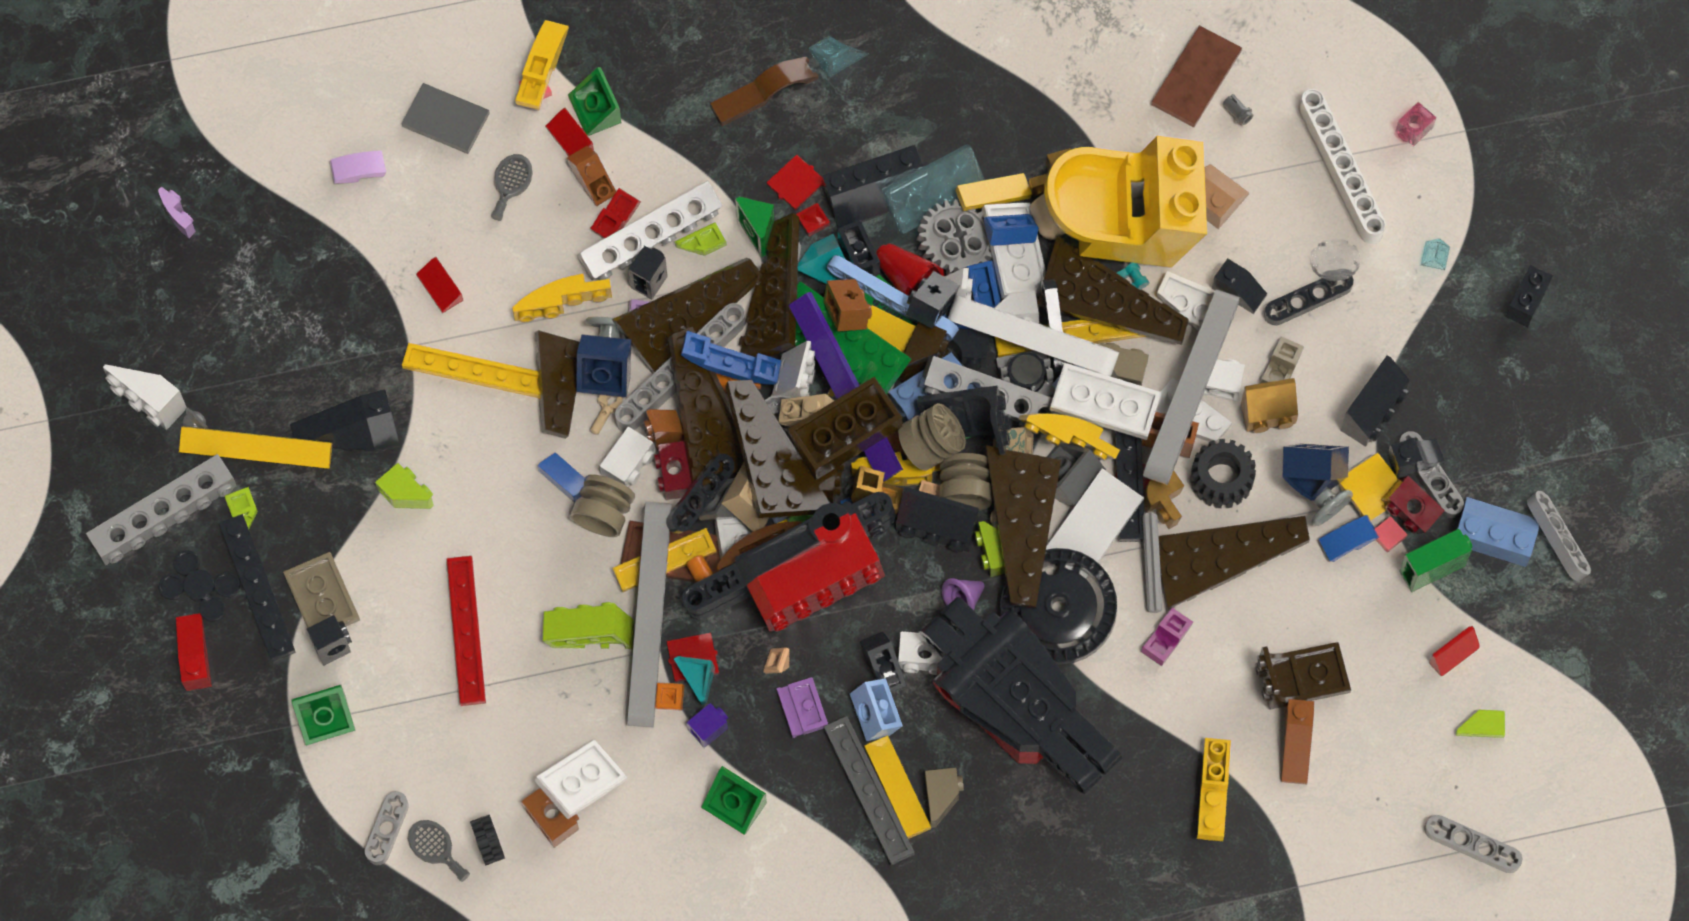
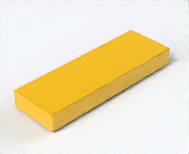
M1024 173L958 185L955 189L963 211L982 208L984 205L1004 204L1030 199L1032 196Z

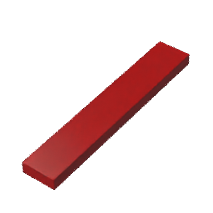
M471 555L447 558L460 706L486 704L473 557Z

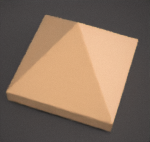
M787 647L771 649L764 667V673L766 674L782 673L789 668V649Z

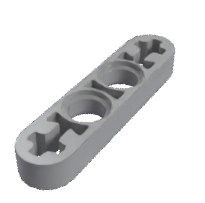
M1409 431L1401 436L1399 442L1415 438L1417 441H1423L1418 433ZM1440 465L1429 470L1415 472V475L1430 497L1445 510L1442 513L1445 517L1456 518L1461 514L1464 501ZM1439 479L1444 482L1445 488L1441 491H1436L1432 488L1431 482ZM1447 492H1450L1447 497L1450 503H1457L1455 511L1453 508H1447L1448 500L1445 497Z
M1537 491L1527 499L1528 507L1569 576L1576 581H1581L1590 574L1591 568L1551 499L1544 492Z
M1434 815L1429 818L1425 825V833L1431 840L1505 873L1516 872L1522 864V854L1516 848L1444 816ZM1438 822L1442 824L1441 829L1447 832L1450 827L1453 828L1449 840L1445 838L1446 832L1439 831L1436 834L1433 832L1434 828L1430 825H1436ZM1459 832L1465 833L1469 841L1466 845H1459L1456 843L1454 835ZM1488 843L1491 845L1493 853L1490 856L1482 855L1478 849L1480 844ZM1498 849H1501V856L1507 858L1509 855H1513V861L1516 863L1508 866L1506 865L1507 860L1500 856L1497 861L1493 859L1498 853Z

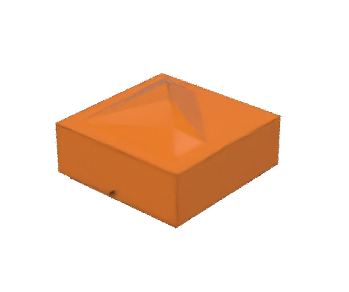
M657 683L655 708L682 711L684 685Z

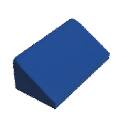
M1030 214L984 217L985 229L991 246L1036 242L1039 227Z
M986 261L967 266L969 268V278L973 279L972 292L974 301L995 308L1002 301L994 262Z
M556 452L537 465L538 471L574 503L581 497L580 490L584 486L585 478Z

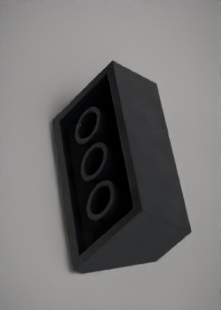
M915 145L822 175V188L838 228L858 220L865 222L932 199L925 169Z

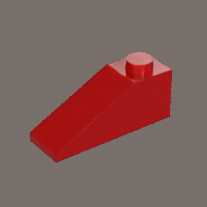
M198 613L176 617L180 673L186 691L212 687L202 615Z

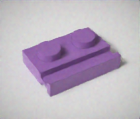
M812 677L789 684L783 688H777L792 738L824 729V726L828 725Z

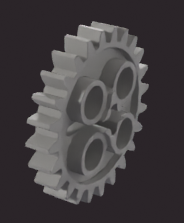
M957 199L953 201L951 206L945 200L942 206L936 203L933 209L929 208L926 216H923L920 221L922 224L917 228L920 234L916 240L922 242L918 249L926 250L923 258H931V262L938 264L942 269H946V275L951 274L952 271L956 272L962 268H967L969 265L990 261L993 258L984 220L982 219L983 212L981 211L977 214L975 212L976 209L963 211ZM960 222L967 224L968 228L963 227ZM937 227L943 228L946 233L940 232ZM968 244L973 245L976 250H971ZM945 249L950 250L954 255H949Z

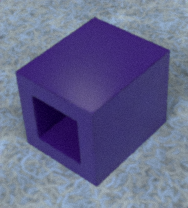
M710 703L687 722V729L705 748L728 729L726 721L728 717L720 707L715 709Z

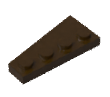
M538 330L535 332V341L538 345L536 355L540 373L538 383L539 388H541L540 411L542 432L566 439L570 432L577 392V351L580 342Z

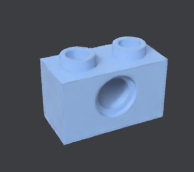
M886 678L864 682L850 693L866 741L880 739L887 735L889 737L903 726Z

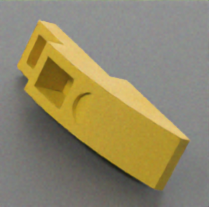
M547 20L544 21L522 73L523 79L515 100L517 105L540 110L569 26Z
M578 274L548 283L534 290L512 307L515 321L530 322L539 317L556 318L560 314H564L563 305L565 304L576 306L585 301L602 302L607 300V298H612L610 279L585 282L584 274Z
M1032 413L1020 415L1018 419L1025 423L1024 428L1036 434L1040 431L1047 435L1045 439L1054 445L1059 446L1060 443L1069 444L1071 441L1076 446L1083 448L1087 446L1093 450V454L1097 458L1104 461L1106 458L1116 459L1120 451L1099 438L1104 430L1103 428L1079 418L1059 414Z
M896 452L895 455L903 470L883 483L893 486L920 485L922 480L932 482V472L941 471L940 463L927 471L921 470L909 458L903 461L901 452ZM867 457L859 458L854 463H851L852 477L855 476L860 466L873 469Z
M1205 738L1197 839L1224 840L1231 740Z

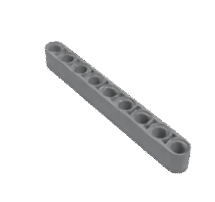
M1217 289L1215 290L1147 461L1143 477L1168 485L1236 313L1240 297Z
M646 502L628 726L654 727L670 535L666 520L672 509V504Z

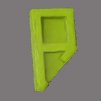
M716 222L674 241L676 248L703 256L727 246V242Z
M249 487L225 495V499L232 517L243 514L249 529L258 511Z
M1478 710L1457 729L1456 736L1504 738L1505 711Z

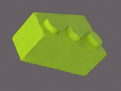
M604 602L601 603V606L595 607L578 605L574 609L555 607L553 611H544L543 641L551 648L585 649V645L601 644V649H609V644H624L625 649H633L634 619L615 603Z

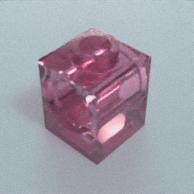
M1417 102L1398 120L1396 132L1402 141L1409 142L1414 147L1433 129L1437 117L1421 103ZM1415 123L1419 128H1412L1409 124Z

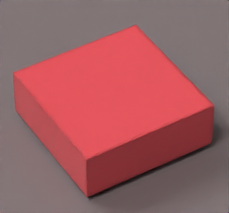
M1391 516L1375 528L1379 536L1376 541L1387 553L1407 538L1408 535Z

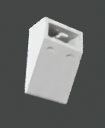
M806 341L782 354L778 381L774 385L772 396L786 395L793 398L810 396L808 392L809 385L813 384L816 372L814 370L815 351H811V341Z
M110 365L103 367L107 375L105 379L111 384L110 389L117 396L121 397L124 395L128 398L129 405L137 412L144 411L148 415L147 419L154 426L158 427L161 425L167 430L186 410L187 407L180 391L161 375Z

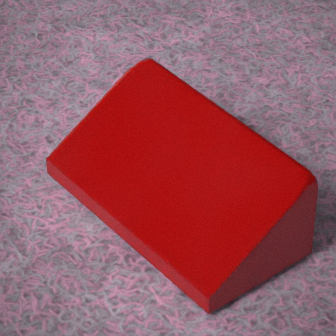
M566 108L560 110L545 126L568 156L586 146L594 150L593 142Z
M437 257L431 259L416 273V276L442 314L464 301L462 293Z
M1469 626L1432 654L1430 665L1440 676H1444L1480 648L1474 627Z

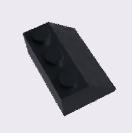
M1386 355L1345 413L1340 430L1365 447L1370 440L1376 441L1382 432L1380 428L1382 423L1391 420L1396 412L1394 406L1397 402L1403 403L1410 392L1407 389L1410 380L1390 356Z
M905 487L896 521V531L907 538H914V536L922 538L931 545H946L955 552H969L974 532L978 525L979 508Z

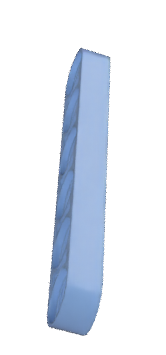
M837 255L833 256L827 265V269L841 280L856 279L864 293L918 323L917 320L906 315L909 304H907L909 296ZM944 316L935 325L947 331L948 341H951L959 330L956 324Z

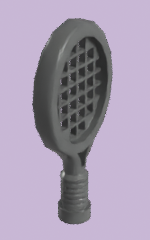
M522 154L507 156L496 168L494 179L495 186L500 193V200L491 214L494 220L501 221L507 201L512 197L522 194L531 183L533 175L532 165L528 158Z
M420 820L412 825L408 833V841L411 850L418 858L431 864L443 863L448 865L449 869L461 882L469 877L470 873L452 858L451 838L444 827L430 820Z

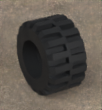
M1219 439L1217 444L1214 440L1210 441L1208 447L1202 446L1200 452L1195 455L1190 477L1191 483H1193L1192 489L1194 492H1198L1197 497L1201 501L1205 498L1206 504L1209 506L1214 503L1217 504L1216 508L1221 509L1222 505L1232 508L1234 502L1239 505L1242 503L1243 498L1246 499L1249 496L1250 490H1252L1256 476L1255 460H1251L1252 454L1250 451L1244 452V445L1236 446V441L1230 439V443H1225V439ZM1215 465H1228L1235 470L1238 478L1230 483H1220L1210 476L1208 470Z

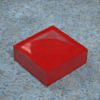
M818 203L796 214L799 216V223L808 237L830 226V221Z

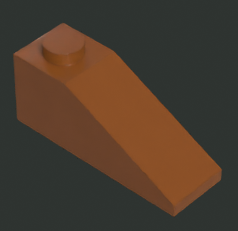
M1288 699L1285 711L1281 782L1306 785L1308 783L1315 701Z

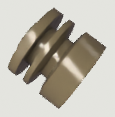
M937 403L922 412L920 416H915L903 423L902 427L898 430L899 440L904 452L910 461L921 470L927 471L944 461V458H950L962 451L966 444L965 434L960 422L953 412L943 404Z
M958 453L948 459L944 458V461L940 463V479L943 481L940 485V497L978 507L979 511L989 508L992 505V485L989 483L991 479L987 457L974 453Z
M596 474L586 476L584 486L580 490V495L583 498L576 500L570 514L571 519L590 532L606 537H618L626 521L622 514L630 511V504L635 499V493L614 479Z

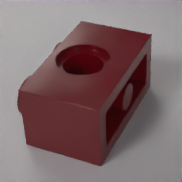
M685 441L659 444V453L654 454L656 469L661 468L663 476L658 477L660 492H665L666 500L682 498L692 485ZM673 467L681 469L678 474H670L668 472Z
M1409 476L1400 477L1381 499L1386 504L1385 509L1393 516L1398 515L1404 521V527L1413 534L1426 533L1445 511ZM1410 500L1415 504L1413 514L1407 509V504Z

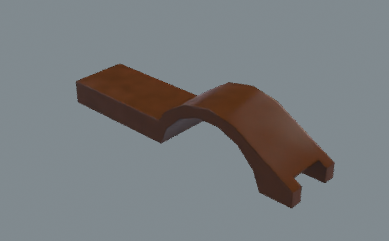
M807 57L784 61L765 70L753 82L711 102L710 108L720 125L724 126L766 105L768 100L781 89L795 83L809 84L819 79V76L810 69Z

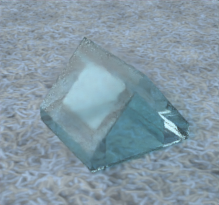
M1440 238L1426 241L1421 265L1445 270L1450 246Z

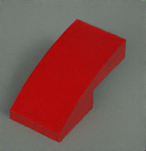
M618 188L607 208L602 209L590 229L604 238L609 237L624 228L641 201Z

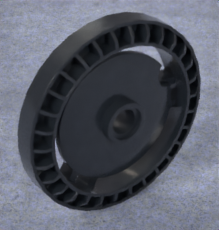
M1047 549L1043 568L1053 565H1060L1056 575H1049L1045 571L1042 572L1036 608L1022 606L1014 608V605L1009 603L1007 584L1005 582L1000 600L1001 616L1007 610L1012 611L1016 615L1021 614L1023 621L1037 638L1048 643L1064 644L1077 640L1079 644L1066 648L1044 646L1057 665L1071 664L1086 659L1105 644L1116 623L1118 611L1117 596L1114 584L1108 573L1093 558L1071 549ZM1066 565L1075 567V570L1065 569ZM1081 570L1092 577L1103 596V614L1097 628L1092 625L1097 614L1096 594L1088 580L1080 574ZM1058 601L1066 604L1065 609L1062 611H1055L1052 609V606ZM1089 630L1092 634L1087 639H1084L1082 636Z

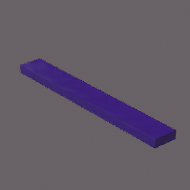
M812 292L805 293L789 304L806 340L811 341V350L815 351V357L836 398L838 399L860 386ZM887 437L864 450L872 468L885 472L883 482L903 470Z

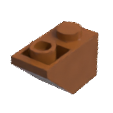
M586 146L566 158L576 179L595 206L602 204L615 195L616 190L595 151Z
M650 409L646 411L647 420L644 421L645 433L647 438L654 443L657 451L659 450V444L685 441L683 427L676 410Z

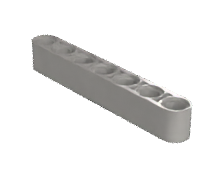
M737 303L728 304L696 334L711 338L710 343L725 347L745 327L744 308ZM732 315L740 317L737 321H730L728 318ZM713 332L722 333V336L718 338H714L710 335ZM671 358L618 406L615 411V417L620 431L624 432L627 427L636 430L647 420V410L659 409L677 392ZM662 381L669 383V385L665 388H659L657 386V384ZM643 398H649L651 400V402L646 405H642L639 403V401ZM624 415L633 416V419L625 422L621 420Z

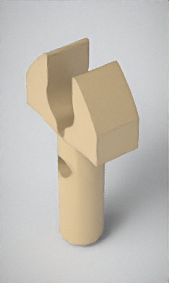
M599 396L597 402L601 405L602 409L590 429L593 434L598 435L609 415L614 413L623 402L622 397H617L616 402L608 406V400L611 396Z

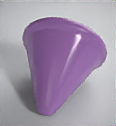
M947 579L942 586L944 603L947 606L956 597H959L974 610L985 585L982 581Z

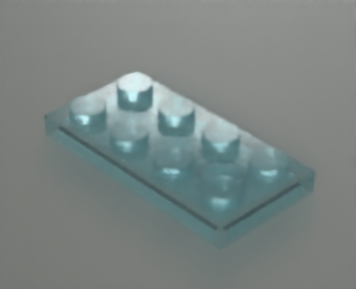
M966 144L887 186L882 191L899 231L905 234L922 224L920 222L923 216H926L929 208L933 209L936 203L942 206L943 202L947 200L951 206L953 201L957 199L958 204H960L955 191L958 185L985 181L971 146Z

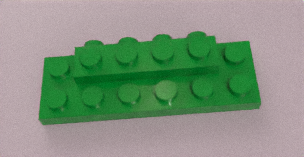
M800 281L797 285V299L805 293L812 292L858 383L861 385L875 377L887 394L912 359L868 328L864 330L837 331L824 303V297ZM796 320L795 345L798 346L807 340Z

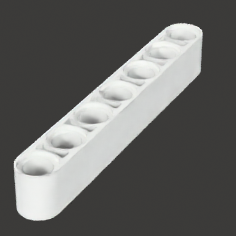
M1308 89L1302 95L1300 113L1361 238L1368 244H1377L1383 237L1386 225L1385 220L1323 94L1317 89ZM1307 102H1314L1317 106H1309ZM1318 122H1323V123H1325L1327 126H1326V127H1320V126H1318L1316 123H1318ZM1334 143L1337 145V147L1330 148L1329 146H1327V144ZM1337 164H1344L1348 168L1341 169L1337 166ZM1347 185H1355L1358 189L1351 190ZM1358 206H1365L1368 210L1361 211L1358 209ZM1368 227H1375L1379 231L1371 232Z
M957 295L948 319L952 322L1107 376L1112 375L1119 352Z

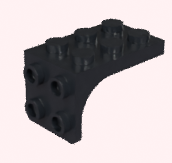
M998 385L918 396L917 403L920 414L937 403L943 404L957 417L965 437L992 436L996 438L1000 455L1006 454V446L1010 445L1008 430H1011V419L1009 415H1005L1006 400L1004 395H1000Z

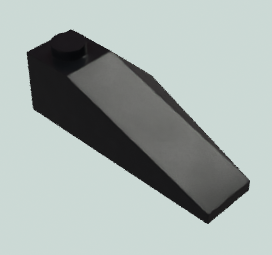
M385 389L361 395L290 424L294 439L331 442L332 448H341L347 451L364 449L377 452L400 445Z

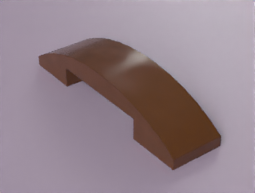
M802 522L777 523L748 534L725 553L717 565L716 572L734 564L735 557L785 533Z

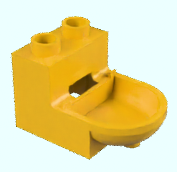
M1156 136L1139 153L1093 147L1072 149L1060 156L1047 173L1044 184V196L1048 212L1055 224L1063 232L1079 240V256L1172 268L1207 235L1203 142ZM1144 181L1145 215L1142 217H1132L1131 182Z

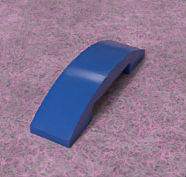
M686 331L681 355L689 361L730 378L776 385L781 360L759 353L753 357L712 344L709 337Z

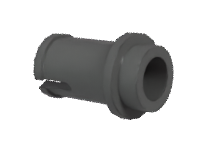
M1234 94L1228 96L1223 102V106L1236 117L1238 124L1242 123V125H1245L1254 116L1250 107L1246 108Z

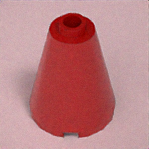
M894 244L883 245L876 252L880 260L881 270L895 289L907 296L913 290L917 291L923 278L928 279L933 271L944 276V271L938 264Z

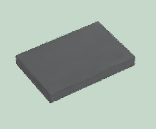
M423 83L402 122V127L469 154L490 112L486 108Z

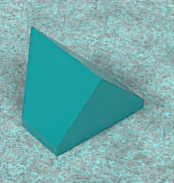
M834 234L810 245L798 263V271L827 284V281L841 280L827 269V265L834 255L846 260Z
M677 656L674 658L676 664L702 706L705 705L708 701L715 672L713 662L711 660Z

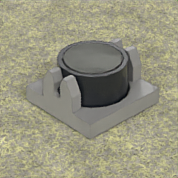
M1033 350L996 358L1000 380L1051 398L1054 397L1056 390L1052 386L1054 383L1053 369L1050 368V358L1046 354ZM1017 400V401L1015 402L1014 406H1015V405H1020V404H1023V403H1022L1021 401Z

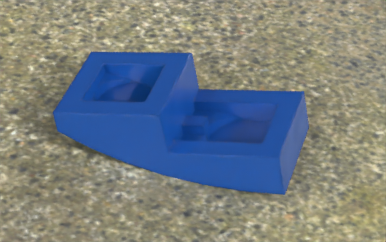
M1365 515L1320 538L1319 541L1329 560L1335 562L1353 550H1360L1378 539L1379 536L1369 517Z

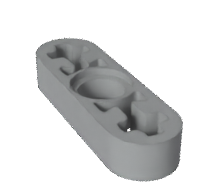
M401 792L389 793L383 802L365 847V855L371 864L382 865L391 854L409 808L407 798ZM397 799H400V802L403 806L396 808L394 815L395 817H399L398 820H396L394 817L391 816L393 807L390 803L396 802ZM382 823H393V832L388 835L382 834L379 830ZM378 837L383 840L381 850L384 854L374 858L371 850L378 848L380 842L378 839H375Z

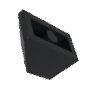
M1228 258L1214 276L1212 289L1240 297L1238 305L1252 314L1257 311L1267 296V292L1248 270Z

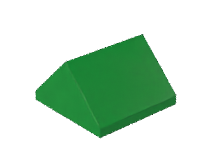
M597 67L568 94L587 136L622 123L618 103L601 67Z
M738 197L735 199L737 220L762 258L766 256V247L775 221L774 205Z
M342 685L291 699L306 746L356 731Z
M722 766L701 808L745 835L767 804L766 793Z

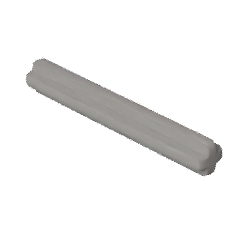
M1150 512L1143 514L1147 610L1150 613H1158L1162 611L1157 514Z

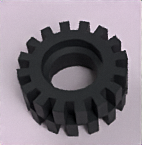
M490 814L470 821L485 866L505 859Z

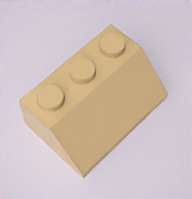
M743 463L721 504L754 532L763 528L769 518H758L745 464Z

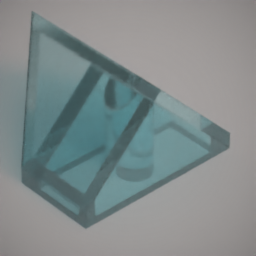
M830 36L809 47L810 52L829 78L870 54L844 45Z

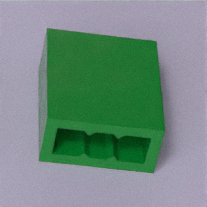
M1457 529L1405 554L1399 571L1410 591L1414 592L1464 568L1472 552V543L1466 534L1463 535L1461 530Z

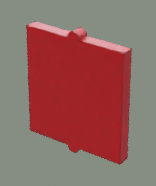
M796 155L767 182V185L778 195L780 200L783 199L796 211L822 186V177L814 170L812 165L809 166Z
M711 633L667 641L670 655L668 663L672 665L675 682L686 680L674 660L677 656L711 660L715 666L714 675L719 674L716 660L718 652L714 650Z

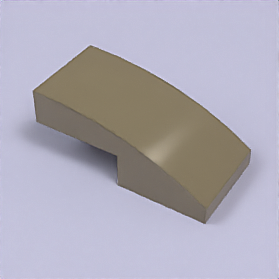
M1281 337L1260 384L1290 379L1304 346Z

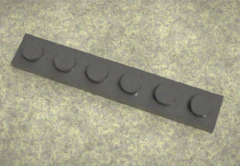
M846 716L824 726V731L890 865L915 855L907 835L848 717Z

